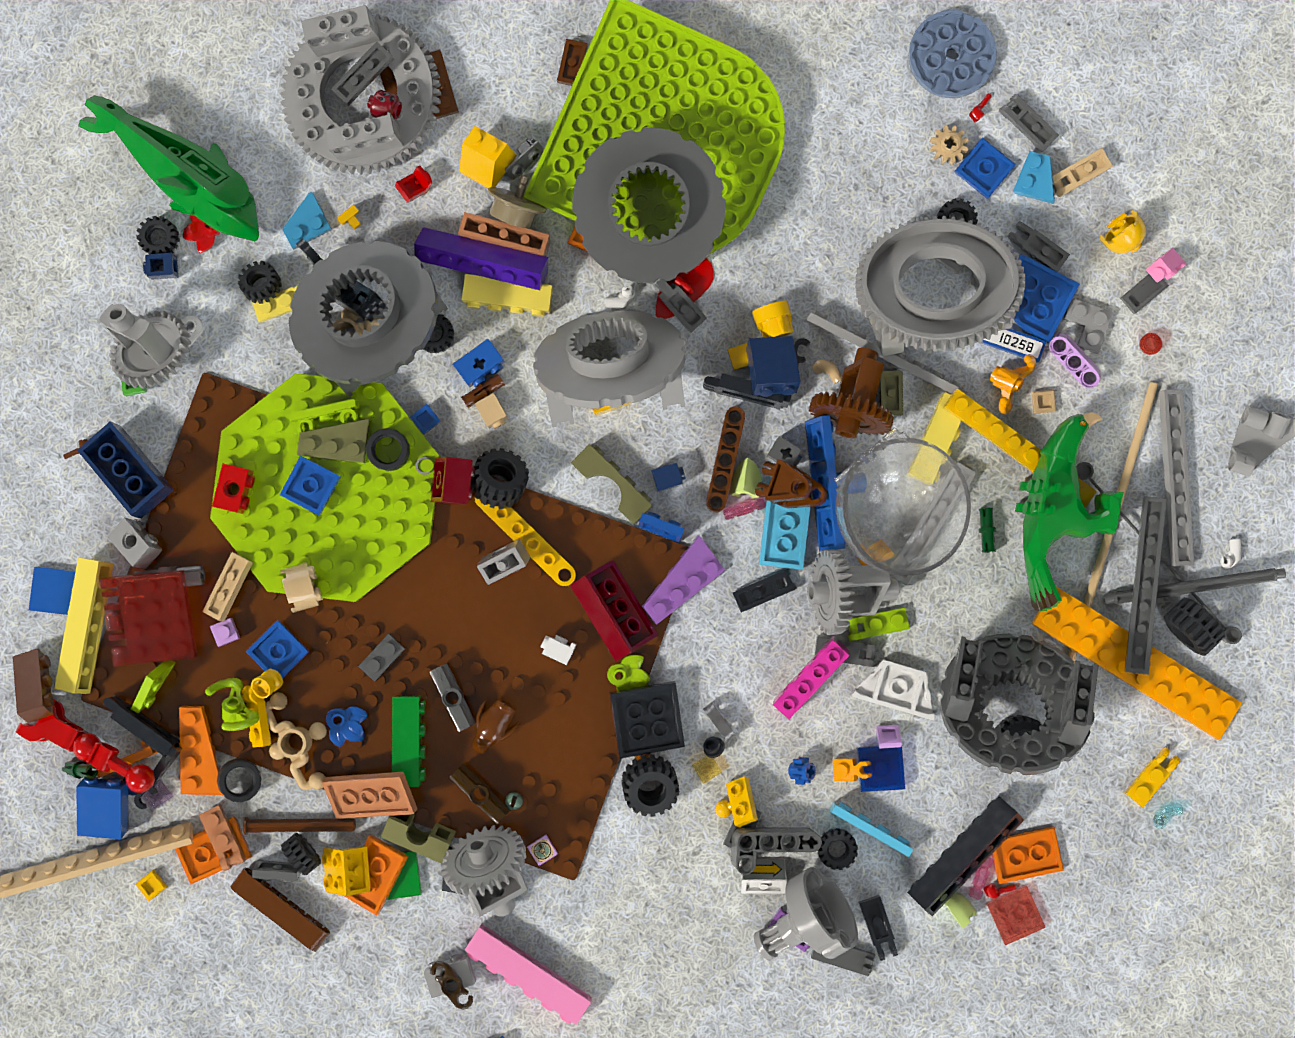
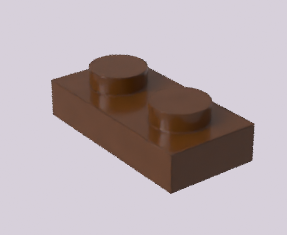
M566 39L557 83L568 86L573 85L586 55L588 43Z

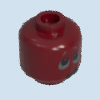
M378 90L374 95H370L367 107L370 108L371 116L374 118L385 116L389 112L394 119H398L402 111V102H400L396 94Z

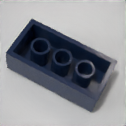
M109 421L77 450L131 516L142 519L174 491L173 487L122 426Z

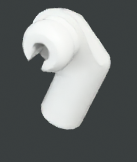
M626 285L617 297H605V308L626 307L634 298L635 292L633 287Z

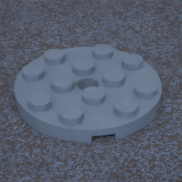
M946 10L931 15L919 25L909 45L908 59L913 76L925 90L939 97L960 98L974 93L988 80L996 63L997 51L994 37L983 21L960 10ZM948 50H955L958 53V58L954 60L946 56Z

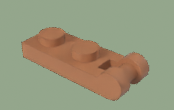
M221 804L199 814L219 858L221 868L227 871L232 868V865L245 862V855ZM232 849L233 855L228 857L226 851Z

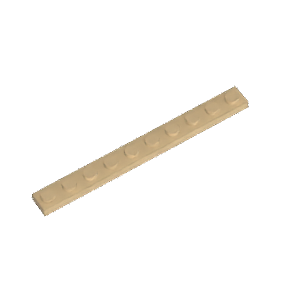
M186 822L1 875L0 899L193 844V825L191 822Z

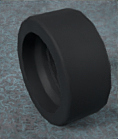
M385 428L379 429L371 435L366 445V453L370 462L377 468L385 471H394L404 466L410 455V446L406 437L399 431ZM384 437H393L401 445L400 456L397 460L390 463L379 460L375 452L376 444Z
M236 758L230 760L218 772V788L224 797L232 802L250 800L258 793L261 787L262 778L260 771L252 762L246 759ZM234 768H245L252 775V784L243 793H234L226 785V777Z

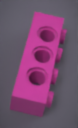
M833 636L778 694L773 701V706L790 719L848 658L850 650Z

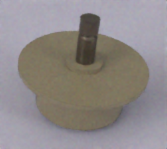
M521 175L516 192L497 187L488 188V193L494 197L490 214L504 223L529 229L532 226L536 213H546L547 209L524 198L526 185L530 179L528 176Z

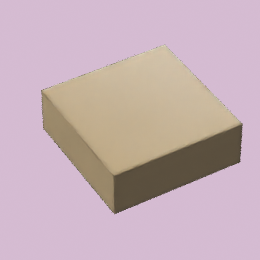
M1054 390L1031 392L1033 414L1056 412Z

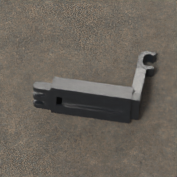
M304 239L299 240L295 244L306 254L307 259L313 265L319 260H323ZM357 280L355 285L348 283V289L341 288V295L334 296L338 305L363 321L368 320L372 322L374 320L372 315L378 316L381 313L378 310L379 308L383 310L387 308L384 301L375 291Z
M805 338L798 339L794 344L798 365L806 361L804 356L800 357L797 354L799 345L808 346L810 344V341ZM724 373L721 374L720 379L707 376L703 383L705 390L715 392L716 394L779 410L781 407L787 408L791 399V395L772 394L767 397L761 395L753 396L751 380Z
M118 696L105 698L103 704L113 711L110 718L162 755V758L153 770L155 775L154 785L147 790L151 794L158 793V790L155 788L156 784L182 750L179 745L180 740L143 713L133 711L131 709L132 705L128 702L126 703ZM145 792L137 793L134 797V803L139 809L147 808V804L141 801Z

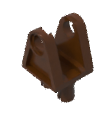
M777 459L776 464L770 461H766L763 464L770 469L762 467V473L772 477L769 485L763 482L757 484V487L764 489L759 490L755 488L757 496L765 497V500L787 509L820 506L827 500L828 492L825 486L802 469L780 459ZM814 489H819L821 492L819 499L812 500L811 493Z

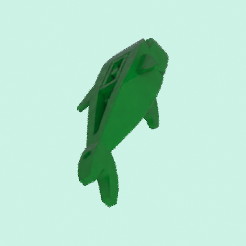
M96 95L86 99L85 106L96 117L86 116L79 121L78 127L93 133L115 131L148 176L173 200L169 204L171 209L184 214L195 215L208 226L223 234L254 242L258 240L259 226L254 196L249 192L245 179L229 166L228 160L217 144L213 143L210 150L207 151L184 137L128 114L112 100Z

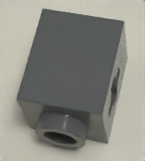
M780 436L776 439L766 456L777 462V459H780L793 466H797L802 458L799 455L801 449ZM788 449L791 458L787 457L784 460L781 458L783 454L780 451Z

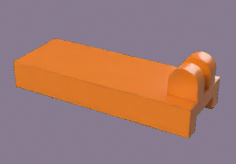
M141 741L142 750L121 759L131 765L158 752ZM96 769L98 771V778L115 772L112 769L109 772Z

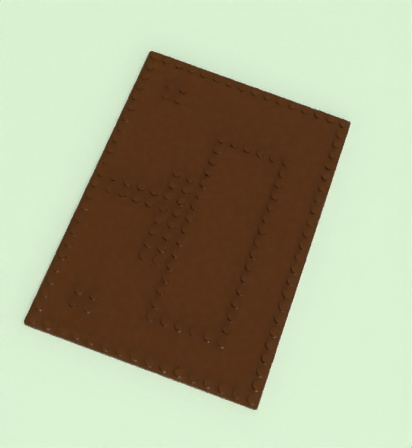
M203 373L164 474V478L173 487L174 491L151 510L144 528L158 540L157 544L161 547L162 551L147 569L130 565L98 650L90 694H82L81 700L112 713L113 711L103 704L105 698L116 695L126 703L128 702L130 705H133L146 676L169 658L175 662L173 668L154 696L156 697L154 703L150 708L145 707L141 713L170 734L180 737L179 707L204 706L211 731L212 745L215 746L216 751L236 758L246 759L255 765L294 779L290 771L292 763L290 758L284 757L283 759L275 760L270 756L269 749L272 744L278 742V733L271 731L269 728L270 746L253 747L249 738L250 727L237 731H225L222 729L221 726L224 723L222 719V703L224 699L230 696L232 687L222 688L211 696L205 693V690L212 684L229 678H238L244 683V686H250L256 677L265 672L246 651L277 620H280L310 652L283 678L282 686L270 696L264 698L265 703L270 701L271 696L277 692L283 693L287 697L285 708L281 710L272 709L277 724L282 721H290L295 727H303L309 731L313 723L320 722L325 725L327 730L324 738L320 740L312 739V746L307 752L309 756L308 762L299 768L306 781L315 772H320L325 777L392 773V697L422 696V701H426V713L422 714V723L426 724V735L422 736V745L426 746V757L422 759V768L426 769V779L422 781V785L419 787H409L417 806L413 822L433 829L434 825L438 823L456 831L454 837L457 839H466V833L474 835L475 829L482 832L485 826L487 830H490L493 825H495L496 829L503 826L506 830L509 827L512 832L516 831L521 836L526 848V858L524 859L526 864L570 880H575L620 759L609 692L617 691L616 685H613L608 680L607 672L613 664L621 663L623 658L615 662L570 585L561 586L556 583L531 557L525 567L488 585L477 568L478 563L482 557L514 542V540L476 504V492H472V498L468 501V505L435 503L430 545L421 550L357 602L323 598V600L319 601V606L292 613L291 608H295L294 603H288L286 594L267 592L253 572L249 570L225 619L233 618L240 639L218 647L210 626L222 621L209 616L203 610L231 553H237L210 518L221 431L266 397L267 394L209 373ZM491 476L496 481L508 482L497 477ZM525 488L517 504L513 503L512 506L574 568L576 572L574 582L613 560L641 607L657 586L666 578L671 568L680 560L685 550L689 548L680 543ZM179 566V568L203 566L205 571L204 585L180 587V589L140 591L136 590L133 582L136 571L158 570L161 567ZM568 569L560 570V580L564 582L570 580L571 572ZM644 610L658 636L628 655L636 654L643 656L644 659L640 669L649 676L672 613L658 624H655ZM388 634H391L406 649L376 681H373L358 666ZM546 635L554 639L558 635L568 640L567 645L571 646L572 642L577 644L567 665L542 654L544 649L541 648V645ZM448 663L459 688L464 693V698L475 721L478 710L484 701H486L484 712L498 698L509 703L516 709L509 728L519 722L520 724L516 731L505 740L492 745L487 752L483 754L475 752L472 748V741L476 735V724L458 732L447 707L442 702V696L430 671ZM617 672L615 674V678H620L622 676V672ZM453 691L449 692L448 700L451 703H457L459 699L458 694ZM351 706L365 710L368 716L360 723L364 731V740L352 742L346 739L341 747L335 745L330 740V728L326 723L328 712L334 708L345 710ZM336 716L333 719L335 723H339L342 720L340 716ZM296 733L291 734L289 738L290 746L294 750H301L303 747L302 738ZM464 763L483 783L490 787L491 791L504 804L506 796L511 792L520 793L523 797V804L519 809L511 810L496 824L478 805L472 803L469 796L449 777ZM481 788L475 789V796L478 799H484L486 792ZM513 796L512 803L510 805L512 807L515 806L517 800L516 796ZM547 834L558 854L538 866L527 846Z

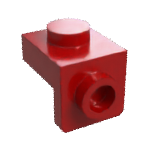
M419 165L412 174L397 181L395 188L404 200L409 203L429 191L432 185L431 176Z

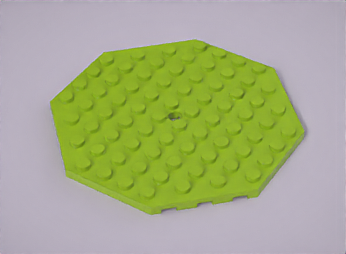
M295 373L221 431L213 499L222 463L254 471L255 482L253 487L249 488L247 497L250 498V502L243 514L212 507L210 518L240 556L253 562L250 570L267 592L286 594L282 579L286 578V574H281L280 570L307 562L309 566H314L317 578L313 579L315 588L320 587L323 598L357 602L421 550L430 545L435 503L430 502L435 458H440L441 456L383 383L361 384L352 392L353 395L349 397L335 381L322 376ZM356 399L360 408L354 409L358 415L357 421L370 419L368 439L374 432L385 428L397 430L406 437L410 446V455L404 466L394 471L381 470L370 462L367 453L365 455V463L302 456L341 476L321 516L280 496L300 457L297 455L300 433L296 429L297 422L295 423L290 420L289 413ZM340 413L333 415V419L328 421H320V419L316 418L311 419L315 425L314 430L346 424L341 422ZM351 413L346 414V423L355 422ZM308 423L302 425L303 432L311 431ZM384 437L376 444L375 452L379 460L390 463L397 460L400 456L401 445L393 437ZM421 457L430 458L421 460L418 464V468L421 472L432 471L427 475H422L416 470V462ZM237 483L231 486L232 495H236L239 492V485Z

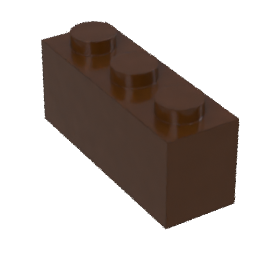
M38 648L12 656L17 715L27 723L53 715L52 706L55 702L51 694L53 681L49 675V667H51L49 657L44 655Z

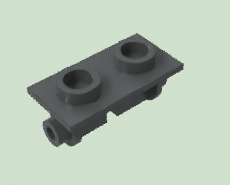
M533 137L530 140L527 138L517 148L520 155L516 156L514 161L505 169L512 181L521 176L525 169L533 162L538 161L544 151L540 143Z

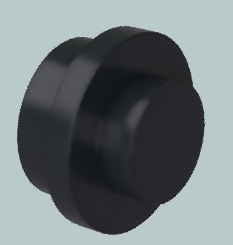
M715 736L707 738L703 744L704 753L709 758L720 756L725 749L724 741Z

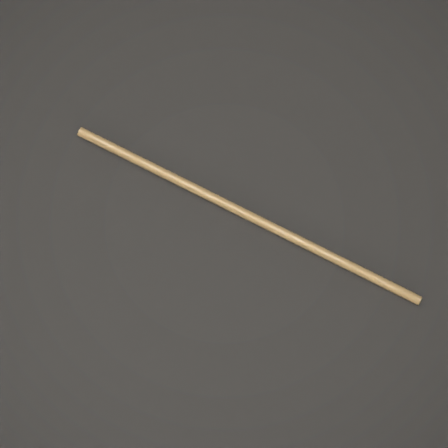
M1149 383L1117 492H1124L1121 507L1158 388L1157 383ZM1113 534L1103 535L1083 602L1090 608L1092 607ZM1069 648L1068 656L1075 663L1077 652Z

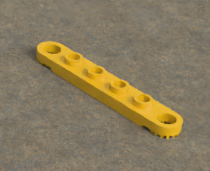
M475 498L476 504L512 540H521L530 557L556 583L561 586H569L575 581L576 572L574 568L512 507L504 506V509H499L498 506L491 508L489 504L484 505L480 499L477 500ZM568 569L571 572L570 580L566 582L561 581L559 578L560 570Z

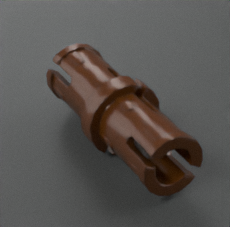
M496 374L483 384L479 383L475 389L461 396L466 406L470 408L497 389L505 386L499 374Z

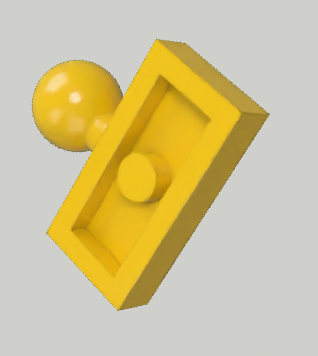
M743 776L726 783L729 801L721 800L715 805L716 814L721 818H726L732 813L734 824L737 827L758 820L749 778Z

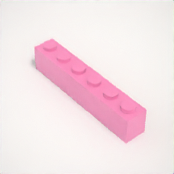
M482 923L465 948L469 958L476 962L480 960L486 964L485 967L494 974L498 972L505 977L504 980L511 986L517 985L522 988V992L531 999L535 997L542 1002L541 1005L545 1009L556 1011L560 1014L559 1017L566 1023L571 1024L572 1022L577 1025L591 1003V996Z

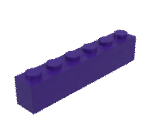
M425 227L422 228L414 242V256L421 262L539 291L548 275L549 257Z

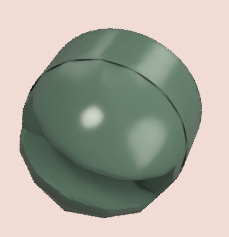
M511 792L506 796L505 804L510 810H517L523 804V797L518 792ZM513 796H516L517 800L515 806L512 807L510 806L512 803Z

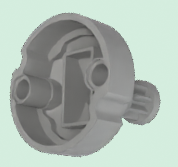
M815 867L807 868L788 880L785 888L788 914L779 918L776 924L767 929H761L754 934V942L759 953L769 961L776 958L781 951L788 947H795L802 942L817 953L823 954L825 958L833 959L855 947L858 941L856 920L847 899L836 883L829 876H823L821 871Z

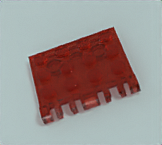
M184 570L99 579L100 589L117 587V589L101 591L102 597L109 598L119 595L120 601L104 605V611L121 609V612L105 615L107 631L121 629L125 631L109 634V640L116 641L126 638L127 645H117L111 648L112 654L118 653V655L112 656L113 666L193 659L197 657Z

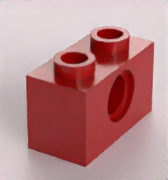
M222 463L212 507L243 514L244 510H247L250 498L247 496L249 488H252L255 482L254 471ZM237 483L239 485V492L236 495H232L231 486Z

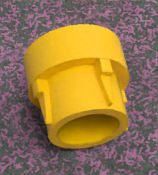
M787 300L767 304L752 311L758 330H760L762 337L788 336L794 332L791 323L793 321Z

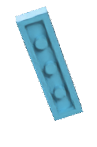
M833 802L829 809L831 813L910 857L913 848L909 846L910 841L900 835L897 838L889 834L891 830L881 824L878 827L870 823L871 819L862 813H859L858 816L850 812L852 808L843 802H840L839 805Z

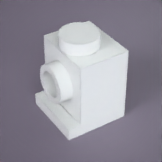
M546 635L541 645V648L544 649L542 654L567 665L577 644L572 642L571 646L567 645L568 640L556 635L555 639Z

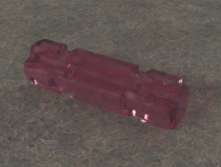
M759 497L752 502L750 500L734 505L733 508H724V518L726 520L733 519L734 516L739 517L752 513L756 509L757 511L764 509L766 505L763 497Z
M989 857L976 870L972 881L974 885L970 887L968 893L970 897L981 899L983 894L982 888H985L990 873L988 869L993 864L992 858Z

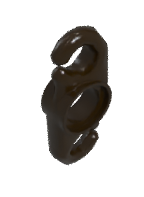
M437 961L432 964L430 968L431 975L436 974L438 967L444 968V975H436L435 980L440 983L442 992L454 1006L462 1010L471 1007L473 1004L472 995L468 996L467 1003L461 1004L459 1002V997L461 995H468L469 991L464 988L462 979L454 972L450 965L443 961ZM449 979L455 980L458 983V989L449 991L445 985L446 981Z

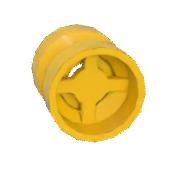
M268 669L252 681L251 688L253 693L259 698H267L282 686L283 679L278 671Z

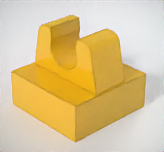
M354 204L337 217L342 225L348 221L354 230L361 225L355 217L359 210Z

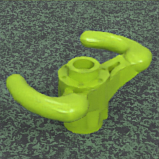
M238 678L220 680L205 690L206 695L211 696L222 688L232 687L230 696L224 699L222 703V719L224 723L221 727L225 731L243 730L259 721L258 712L247 709L242 700L241 693L244 683Z

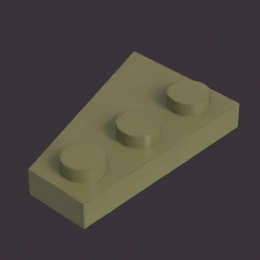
M370 419L302 432L299 436L297 455L365 463Z

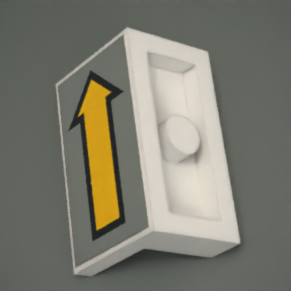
M747 858L741 859V866L746 865ZM756 858L754 871L747 875L741 874L742 894H785L787 883L785 858Z

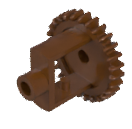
M858 348L853 364L844 368L837 397L835 392H832L830 396L827 391L824 394L822 392L815 394L810 402V414L814 415V418L830 415V421H832L834 428H836L835 433L845 438H857L858 433L884 435V433L888 434L891 432L894 421L892 412H889L887 408L884 409L883 405L877 408V402H874L884 367L883 363L877 361L879 354L869 348Z

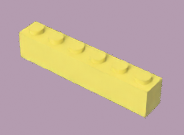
M78 558L54 689L75 694H90L114 563Z

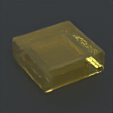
M705 756L692 764L703 784L722 773L714 758Z

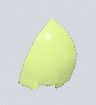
M749 458L743 460L733 474L730 495L740 497V494L751 495L750 498L760 497L756 495L755 488L761 490L760 487H757V484L762 482V476L757 465Z
M955 892L945 903L962 928L971 922L970 917L977 915V911L970 901L958 892Z

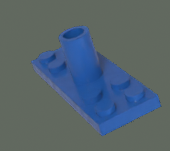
M830 415L820 416L805 421L810 475L825 486L828 492L825 503L820 506H814L819 552L831 549H845L846 535L842 527L844 515L840 509L839 494L863 492L866 484L864 473L861 470L836 472V446L832 439L833 423L830 421ZM814 489L812 491L813 500L819 499L821 492L819 489Z

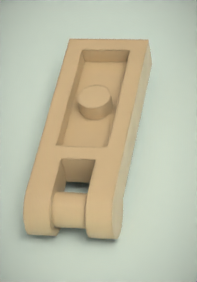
M1103 148L1053 175L1054 187L1057 190L1055 193L1058 198L1113 167ZM1066 177L1069 184L1064 186L1061 179Z

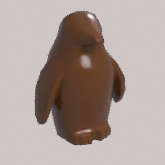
M499 698L486 712H484L486 701L481 704L478 710L476 735L472 741V748L477 753L483 754L495 743L510 737L520 724L518 722L509 728L516 709Z

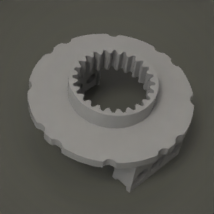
M632 310L603 311L593 316L585 315L558 327L554 334L548 335L540 343L535 352L534 373L538 385L546 393L552 427H557L556 423L567 421L570 422V425L574 424L572 406L595 409L603 406L620 407L628 402L636 403L659 392L663 410H667L669 405L676 404L685 407L681 371L686 360L684 339H681L680 331L661 317L655 318L650 313ZM614 336H617L618 339L625 337L626 340L632 339V342H637L638 345L634 347V351H628V355H621L620 359L614 357L611 361L603 359L601 362L598 359L590 361L589 357L584 359L583 355H579V351L583 350L582 346L587 347L589 346L588 343H595L596 339L604 340L605 337L609 339L614 338Z

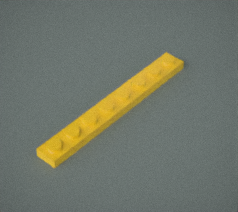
M955 389L943 408L1033 473L1040 459L1041 449L965 393ZM1078 478L1081 502L1086 508L1097 491Z

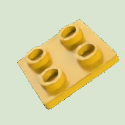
M366 846L349 849L323 848L321 858L325 872L323 885L327 893L350 896L371 892Z

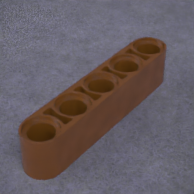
M738 406L729 408L723 421L706 499L707 509L713 513L721 512L725 508L745 420V413ZM737 412L740 414L741 420L733 423L729 420V414ZM727 433L734 434L736 442L734 444H727L724 440V435ZM723 454L729 455L731 457V464L728 466L722 465L719 457ZM717 476H724L727 480L726 486L718 487L715 484V478ZM719 497L722 500V506L718 509L712 508L710 505L711 498Z
M244 867L231 884V889L308 949L316 952L330 935L329 929L323 928V924L308 913L304 914L306 911L291 900L288 901V898L273 886L269 887L270 884L268 882L262 881L259 878H252V870Z

